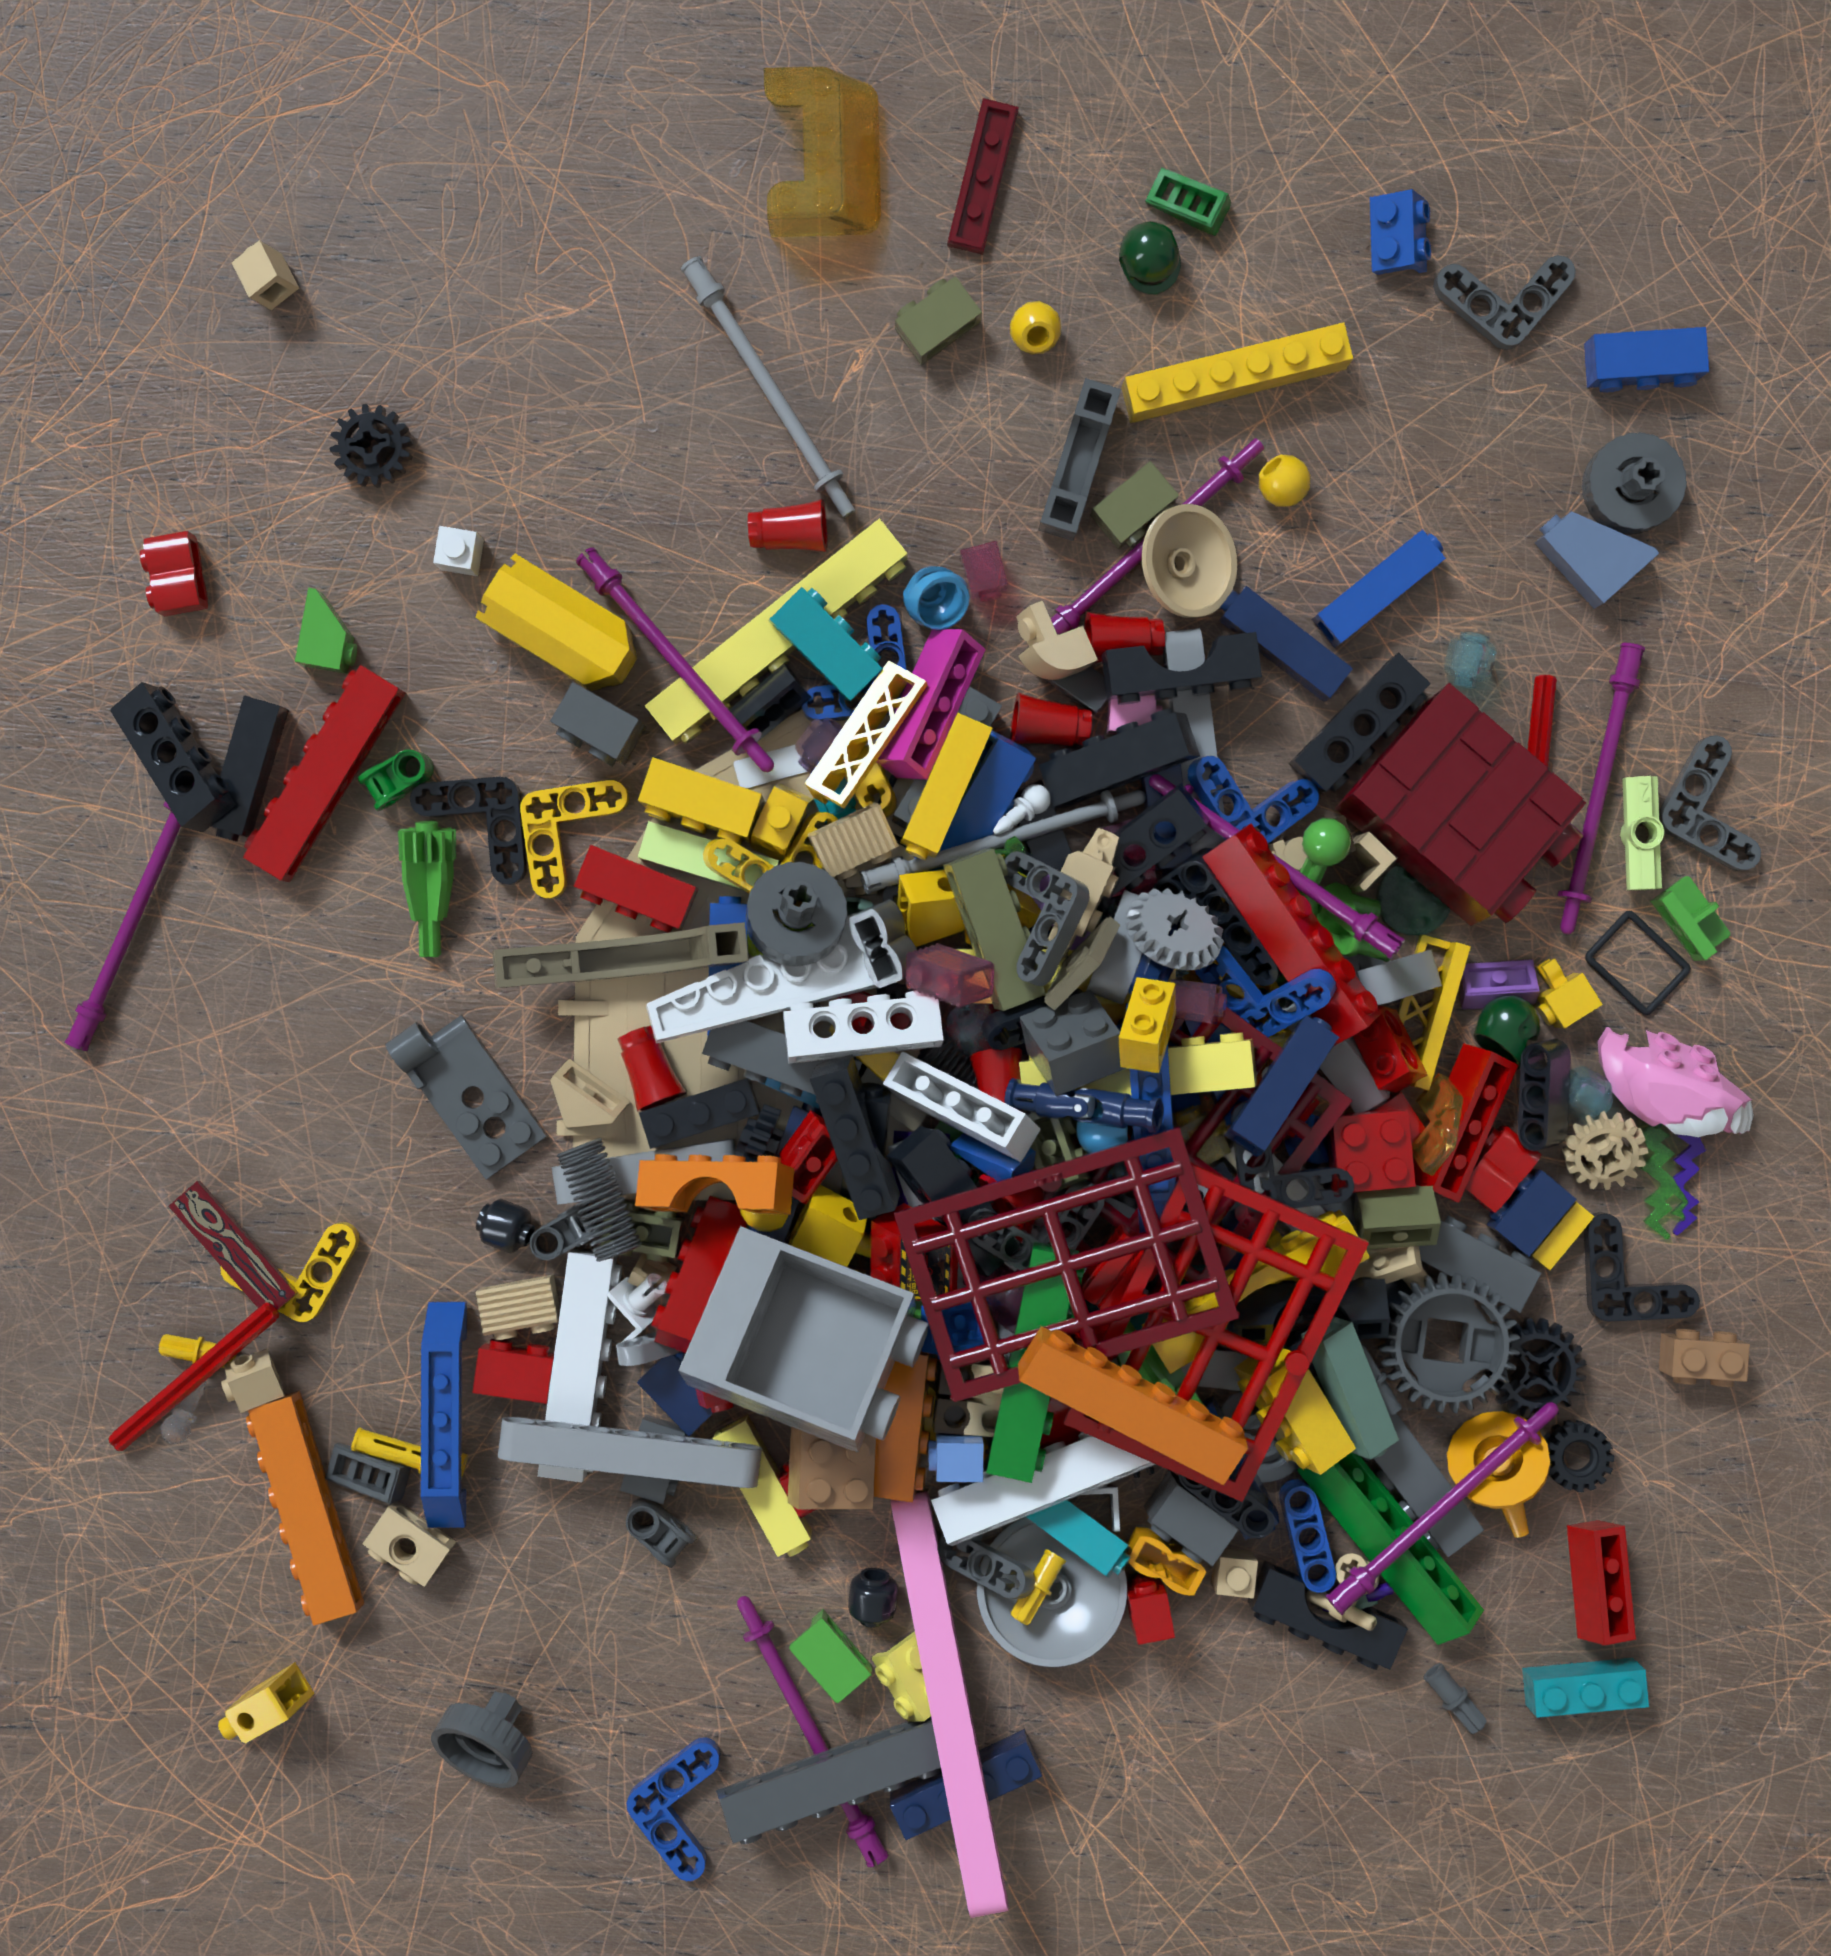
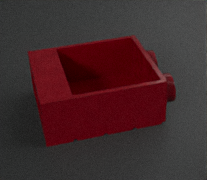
M1447 683L1425 702L1335 809L1362 833L1370 832L1397 858L1395 861L1468 925L1472 926L1493 914L1506 924L1528 904L1537 891L1524 879L1537 861L1541 858L1552 868L1555 867L1575 848L1583 837V833L1570 822L1584 807L1586 802L1583 800L1584 798L1554 772L1551 773L1548 770L1549 768L1519 742L1514 741V738L1484 712L1482 713L1473 702L1451 683Z

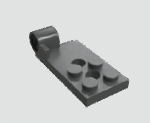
M460 1015L432 1036L428 1034L421 1024L415 1022L385 1044L392 1059L409 1076L416 1088L423 1091L485 1180L549 1136L463 1015ZM471 1086L478 1087L484 1094V1101L478 1108L468 1106L464 1099L466 1090ZM491 1117H499L505 1123V1133L500 1138H493L486 1131V1123Z

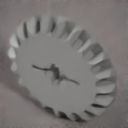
M1154 888L1148 894L1142 892L1136 900L1132 901L1126 913L1127 932L1136 947L1153 961L1172 969L1197 970L1204 968L1217 958L1224 943V940L1221 938L1223 929L1217 926L1218 917L1209 915V906H1199L1197 898L1191 900L1186 898L1183 891L1177 895L1173 894L1169 888H1166L1163 892ZM1181 922V928L1177 931L1175 930L1171 936H1168L1172 929L1171 926Z

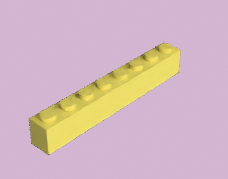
M879 518L692 668L723 704L730 709L729 702L739 694L744 697L760 684L758 679L766 672L770 671L773 673L781 665L787 664L790 661L787 656L796 648L768 620L801 587L807 592L811 588L816 590L828 603L823 609L833 619L838 615L844 619L848 615L845 610L855 601H858L859 604L864 603L877 592V589L874 587L885 577L889 581L893 580L906 569L904 562L908 560V553ZM681 677L645 705L675 744L681 740L684 744L693 740L702 732L699 726L710 717L714 721L717 720Z

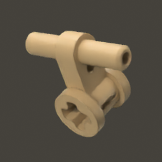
M1353 1553L1342 1556L1335 1566L1338 1582L1341 1584L1350 1576L1349 1570L1352 1567H1365L1370 1562ZM1379 1576L1375 1579V1589L1379 1583ZM1307 1591V1600L1328 1610L1330 1616L1342 1622L1348 1620L1368 1631L1375 1628L1377 1624L1376 1617L1356 1608L1357 1601L1341 1615L1326 1599L1325 1596L1328 1593Z

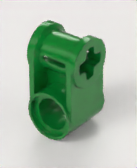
M406 749L383 763L366 770L357 779L360 784L366 785L376 803L373 806L376 811H381L400 801L418 785L430 780L434 773V765L428 755ZM416 757L420 762V771L416 776L409 777L406 772V764L411 758Z

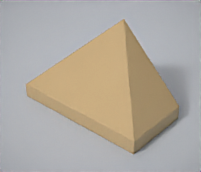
M568 1059L550 1080L566 1128L612 1124L630 1103V1100L571 1059Z

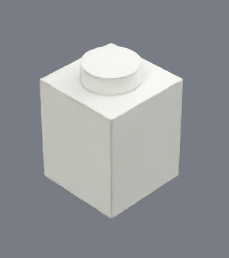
M439 526L433 563L442 571L478 576L484 539L474 531Z

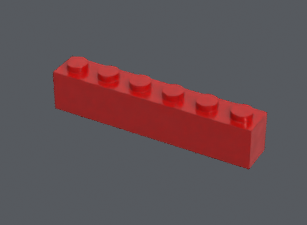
M362 665L359 666L357 671L354 669L350 671L342 684V689L345 691L337 703L333 701L326 709L322 718L325 723L318 735L314 733L307 740L303 748L305 756L299 766L294 765L288 771L283 781V784L286 785L279 798L274 797L264 811V816L267 817L259 830L255 829L252 831L245 842L244 848L247 851L243 858L280 881L291 882L406 694L405 691Z
M1252 823L1202 856L1288 982L1312 969H1322L1333 976L1336 982L1334 995L1325 1007L1310 1015L1312 1018L1318 1017L1327 1022L1332 1027V1032L1339 1036L1334 1046L1366 1029L1382 1014L1373 994L1364 988L1356 976L1353 965L1342 956L1334 944L1331 933L1320 924L1312 912L1309 901L1298 892L1290 880L1287 869L1276 860L1268 848L1267 840L1254 828ZM1311 985L1306 994L1304 995L1307 998L1308 995L1315 990H1320L1322 992L1323 988L1321 986L1313 987Z

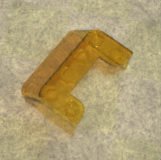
M827 67L764 68V91L768 101L780 108L802 107L804 181H782L775 184L769 190L767 195V220L770 236L867 235L875 231L881 222L878 95L875 89L863 81Z

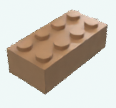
M791 1427L788 1503L797 1509L873 1510L876 1438L866 1434L859 1452H855Z

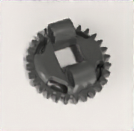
M1441 1272L1438 1276V1283L1435 1284L1432 1278L1426 1275L1424 1276L1425 1287L1421 1288L1415 1282H1411L1413 1294L1409 1296L1402 1291L1398 1292L1403 1301L1400 1306L1395 1303H1389L1390 1308L1396 1313L1390 1316L1389 1334L1385 1344L1378 1346L1380 1352L1389 1353V1357L1382 1360L1381 1365L1384 1367H1394L1387 1375L1388 1379L1395 1381L1401 1378L1396 1389L1400 1393H1404L1411 1388L1408 1400L1415 1403L1422 1396L1421 1407L1426 1410L1430 1408L1433 1401H1435L1436 1411L1439 1413H1444L1446 1403H1449L1453 1413H1459L1460 1402H1463L1467 1409L1474 1410L1473 1398H1477L1483 1404H1487L1488 1401L1484 1392L1489 1390L1495 1395H1499L1500 1392L1494 1385L1496 1381L1509 1383L1508 1378L1502 1374L1503 1370H1516V1366L1508 1361V1356L1520 1355L1518 1350L1510 1347V1342L1518 1341L1520 1337L1517 1334L1508 1332V1329L1516 1326L1517 1322L1514 1319H1504V1316L1511 1311L1509 1306H1496L1502 1299L1500 1294L1494 1293L1486 1297L1490 1290L1489 1285L1483 1283L1475 1290L1477 1280L1474 1277L1470 1276L1463 1285L1461 1274L1454 1273L1452 1281L1449 1283L1447 1275ZM1474 1299L1482 1303L1480 1306L1488 1314L1491 1321H1496L1497 1323L1490 1324L1486 1321L1483 1314L1476 1308ZM1428 1318L1463 1322L1458 1357L1462 1363L1423 1358ZM1403 1359L1406 1361L1409 1368L1416 1374L1418 1379L1417 1381L1416 1378L1409 1372V1370L1405 1366ZM1488 1369L1493 1372L1490 1378L1483 1375L1478 1381L1470 1385L1472 1391L1467 1393L1462 1389L1464 1383L1474 1377L1479 1371Z

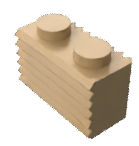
M876 802L807 834L822 868L830 876H836L838 881L858 872L856 866L870 860L872 865L887 860L893 856L891 850L898 847L882 808Z
M554 1274L482 1287L476 1291L484 1336L494 1334L495 1340H503L516 1337V1330L531 1327L532 1333H541L553 1330V1323L559 1322L560 1305Z

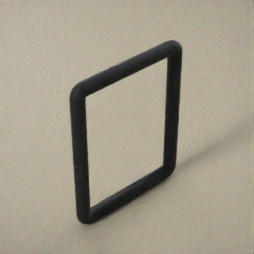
M1633 911L1624 912L1585 954L1587 963L1643 1015H1650L1691 970L1689 963ZM1629 918L1683 968L1647 1008L1593 958Z

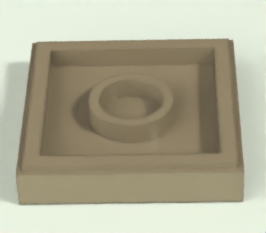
M1112 917L1106 918L1063 961L1044 998V1003L1055 1010L1101 965L1120 927L1117 921Z

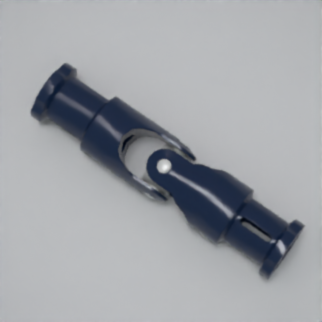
M1015 1078L1009 1081L1005 1091V1104L1017 1110L1036 1112L1038 1117L1058 1119L1071 1116L1079 1122L1117 1128H1126L1128 1125L1145 1127L1152 1133H1157L1160 1130L1163 1121L1164 1105L1162 1099L1156 1097L1149 1101L1131 1098L1130 1094L1087 1088L1073 1089L1056 1096L1048 1083L1043 1082L1040 1086L1024 1084L1020 1079ZM1097 1099L1103 1106L1102 1117L1092 1116L1098 1105Z

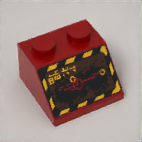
M903 1203L897 1206L895 1211L884 1213L871 1220L870 1275L873 1278L914 1293L915 1301H921L894 1216L895 1212L911 1208ZM933 1219L914 1224L919 1238L948 1230L946 1226ZM953 1244L924 1253L936 1294L940 1295L957 1290L958 1259Z

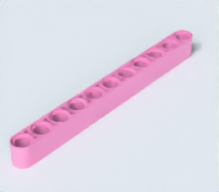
M928 1491L916 1493L912 1503L891 1500V1508L970 1918L1009 1911L943 1564L938 1553L939 1543Z

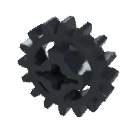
M367 404L362 405V414L359 415L353 409H349L348 413L351 419L346 422L339 418L337 423L342 427L341 432H331L330 434L338 442V445L329 448L333 455L340 456L334 462L335 466L339 470L347 468L344 476L350 481L357 476V483L361 487H366L369 479L376 488H381L382 478H386L393 484L395 482L393 473L396 470L403 474L406 473V469L401 464L402 461H409L413 458L405 450L406 447L414 445L410 437L403 436L409 431L408 426L405 423L397 424L400 417L394 411L386 417V409L381 405L377 406L375 413H372ZM377 423L390 428L393 435H389V433L381 434ZM359 428V430H358V431L355 433V435L351 438V436H352V434L354 433V431ZM374 439L379 445L373 446V452L369 453L365 448L370 447L371 440ZM393 454L390 461L384 465L389 456ZM351 458L363 459L366 469L354 465Z
M764 1104L757 1120L748 1118L734 1155L746 1157V1162H757L758 1156H775L784 1133L783 1130L776 1128L782 1110Z

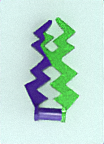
M1660 1123L1654 1127L1649 1125L1643 1132L1647 1148L1655 1154L1646 1161L1645 1167L1640 1168L1660 1183L1659 1188L1644 1200V1202L1656 1209L1643 1222L1665 1239H1669L1670 1234L1658 1222L1669 1211H1671V1214L1681 1217L1672 1231L1675 1235H1679L1697 1219L1689 1210L1700 1202L1684 1189V1184L1700 1170L1692 1159L1705 1152L1706 1149L1700 1137L1676 1134V1136L1688 1143L1689 1146L1673 1159L1684 1169L1672 1177L1661 1168L1675 1153L1660 1143L1670 1136L1660 1129L1663 1125ZM1673 1194L1682 1200L1674 1209L1665 1202Z

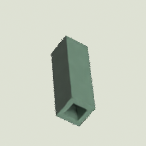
M1333 1316L1312 1359V1363L1329 1404L1356 1447L1352 1453L1371 1460L1372 1458L1382 1456L1388 1447L1399 1441V1438L1353 1323ZM1307 1331L1301 1334L1302 1338H1304Z

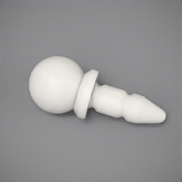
M1039 784L1026 787L1021 797H1017L1014 800V808L1006 813V816L999 819L993 830L994 834L999 835L1010 831L1013 825H1017L1023 819L1031 821L1035 814L1046 811L1051 801L1049 791Z

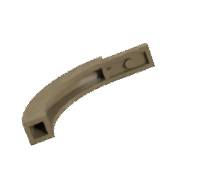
M745 922L708 925L690 930L639 937L492 951L496 988L641 976L724 966L749 961Z

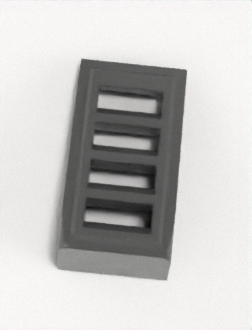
M336 1443L325 1479L391 1504L403 1498L411 1467L358 1451L354 1452L351 1451V1446ZM349 1457L351 1458V1463L347 1475L342 1474L346 1458ZM362 1462L365 1463L361 1479H358L357 1475ZM378 1468L380 1470L375 1484L372 1483L375 1469Z

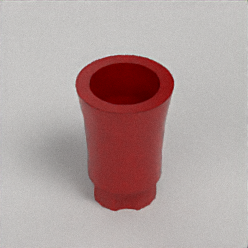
M823 499L800 505L764 508L763 511L748 513V537L750 547L752 548L760 547L766 550L804 549L827 552L828 527Z
M1086 613L1084 629L1098 659L1094 664L1102 662L1101 655L1110 649L1144 645L1149 655H1163L1165 630L1162 619Z
M1018 692L1013 708L1010 740L1017 744H1055L1071 747L1075 744L1083 746L1082 742L1090 738L1092 710L1078 709L1076 705L1037 699Z
M651 1025L635 1029L617 1038L623 1051L621 1056L630 1079L637 1112L658 1107L686 1094L665 1055L662 1044H656Z
M1011 1047L1004 1050L987 1049L972 1054L970 1061L976 1076L978 1090L1005 1103V1091L1009 1081L1012 1078L1021 1080L1019 1062L1022 1061V1050Z

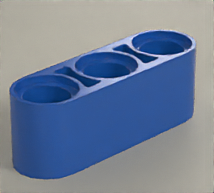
M1291 1479L1282 1485L1279 1492V1500L1296 1569L1309 1590L1316 1593H1324L1334 1585L1336 1571L1316 1494L1306 1482L1299 1479ZM1295 1492H1306L1307 1499L1302 1506H1290V1498ZM1303 1529H1316L1315 1538L1311 1542H1299V1534ZM1322 1564L1325 1566L1324 1574L1320 1578H1308V1571L1313 1565Z

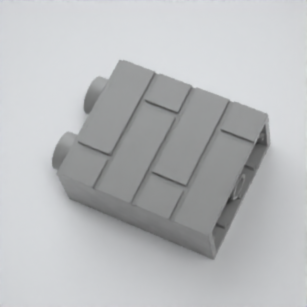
M740 1226L678 1371L688 1386L723 1400L725 1399L733 1404L770 1417L773 1420L815 1435L851 1451L859 1452L866 1434L880 1440H884L887 1436L900 1402V1396L884 1390L895 1361L912 1368L914 1367L924 1345L929 1323L913 1317L916 1311L914 1293Z

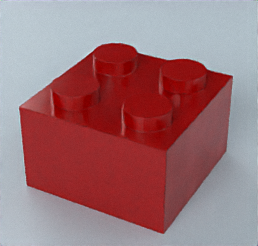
M1399 1108L1345 1113L1340 1116L1327 1133L1329 1166L1339 1167L1352 1176L1354 1181L1353 1192L1416 1187L1409 1110ZM1337 1174L1332 1175L1331 1188L1332 1191L1339 1193V1188L1345 1186V1181L1338 1179Z

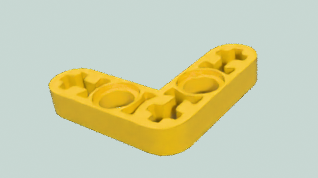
M605 780L533 791L522 799L520 813L532 888L537 895L546 899H554L562 895L567 887L559 823L621 813L629 803V793L623 784L615 780ZM613 787L616 793L622 794V799L616 800V807L611 808L608 802H597L598 810L592 811L593 801L589 793L590 789H595L594 796L596 797L607 795L608 788ZM573 792L582 794L585 799L584 809L576 814L568 812L565 807L566 797ZM558 794L557 806L561 816L555 817L556 810L554 809L544 810L542 818L537 819L536 814L529 813V807L535 804L534 799L539 798L543 804L555 803L552 795ZM549 835L553 839L554 848L549 855L540 856L535 852L533 846L538 836ZM557 859V866L549 865L551 876L557 877L559 884L553 885V892L548 893L546 887H540V880L546 877L545 867L536 868V861L550 862Z
M817 812L809 815L780 865L787 862L795 863L796 855L801 851H807L813 859V865L822 869L813 846L804 844V841L806 839L810 841L807 834L817 830L815 828L816 822L823 823L827 821L826 825L838 820V818L828 812ZM714 839L705 846L703 852V860L711 871L749 894L754 886L749 885L745 880L744 873L747 867L756 864L762 869L763 873L774 867L729 839ZM727 847L726 855L735 861H740L741 855L745 858L737 867L727 862H721L717 865L718 857L714 854L715 849ZM797 900L794 905L799 907L802 901Z
M338 1222L328 1227L298 1279L278 1268L299 1292L279 1310L280 1313L298 1322H307L319 1315L358 1247L360 1238L356 1227L347 1222ZM344 1230L347 1232L345 1239L350 1243L349 1246L343 1245L337 1250L335 1257L342 1258L341 1262H339L335 1257L323 1254L322 1251L323 1249L327 1252L332 1251L337 1242L332 1237L333 1233L338 1234ZM323 1261L331 1266L333 1274L328 1282H320L314 1277L313 1268L317 1262ZM220 1266L221 1275L223 1279L230 1285L242 1291V1289ZM306 1281L312 1288L323 1290V1294L321 1295L318 1291L313 1293L309 1300V1305L313 1307V1310L301 1313L298 1311L300 1304L296 1302V1299L304 1298L310 1291L311 1287L304 1286Z

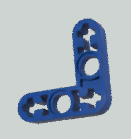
M881 604L875 606L867 616L869 645L878 654L884 650L894 651L899 658L897 665L906 670L899 614L889 605ZM886 614L887 620L894 621V623L888 625L889 640L896 637L897 642L884 641L877 645L874 644V640L882 641L880 626H873V623L878 621L879 615ZM880 672L860 692L865 695ZM833 685L810 688L807 692L811 698L802 705L804 715L814 723L848 720L854 710L847 707L845 697ZM839 692V706L842 712L834 713L835 705L824 706L823 713L816 714L814 708H808V704L814 703L815 696H821L823 702L834 701L832 693Z
M1215 756L1201 757L1194 760L1188 768V780L1204 806L1239 830L1252 823L1254 828L1257 827L1260 830L1259 832L1265 837L1267 843L1310 813L1319 801V792L1314 783L1307 779H1300L1287 783L1255 808L1251 809L1226 766L1219 758ZM1206 767H1210L1212 771L1208 776V780L1202 778ZM1217 785H1222L1223 789L1211 794L1210 791L1216 789ZM1302 790L1305 795L1301 798L1302 803L1293 804L1289 807L1286 802L1295 799L1299 795L1298 791ZM1223 795L1230 797L1234 804L1233 812L1229 816L1223 814L1219 808V801ZM1270 806L1276 808L1280 815V821L1276 827L1271 826L1266 820V812Z
M1223 945L1215 959L1219 963L1218 965L1212 963L1204 968L1195 970L1198 977L1218 1001L1267 1037L1296 1023L1306 1015L1308 1016L1325 1007L1336 990V982L1331 974L1322 969H1312L1270 993L1263 995ZM1225 973H1228L1222 980L1218 978L1219 976L1223 977ZM1235 984L1239 986L1244 992V998L1232 997L1228 993L1226 985ZM1311 985L1313 987L1321 986L1323 988L1322 992L1320 990H1315L1312 993H1310L1307 998L1304 995L1306 994ZM1288 998L1292 1000L1297 1010L1294 1012L1283 1010L1278 1003V999ZM1268 1011L1270 1013L1264 1024L1262 1022L1255 1023L1252 1018L1258 1020L1266 1016Z
M707 1737L694 1740L635 1785L630 1791L626 1803L627 1811L673 1873L684 1881H693L703 1874L707 1857L702 1845L671 1805L717 1769L721 1756L720 1748L714 1740ZM700 1749L703 1753L709 1750L711 1752L710 1763L707 1764L705 1761H700L692 1770L695 1776L692 1777L688 1766L695 1761L697 1750ZM670 1770L679 1771L684 1777V1784L676 1789L669 1788L663 1781V1775ZM655 1782L659 1793L651 1800V1809L648 1810L645 1806L638 1808L636 1806L638 1795L642 1798H647L655 1789L652 1783ZM666 1822L673 1824L677 1830V1836L670 1841L659 1838L656 1828L660 1824ZM683 1839L686 1842L683 1843L682 1850L686 1856L691 1858L695 1855L697 1857L696 1868L694 1869L691 1865L685 1867L681 1865L684 1857L677 1846ZM677 1848L674 1853L670 1852L671 1850Z

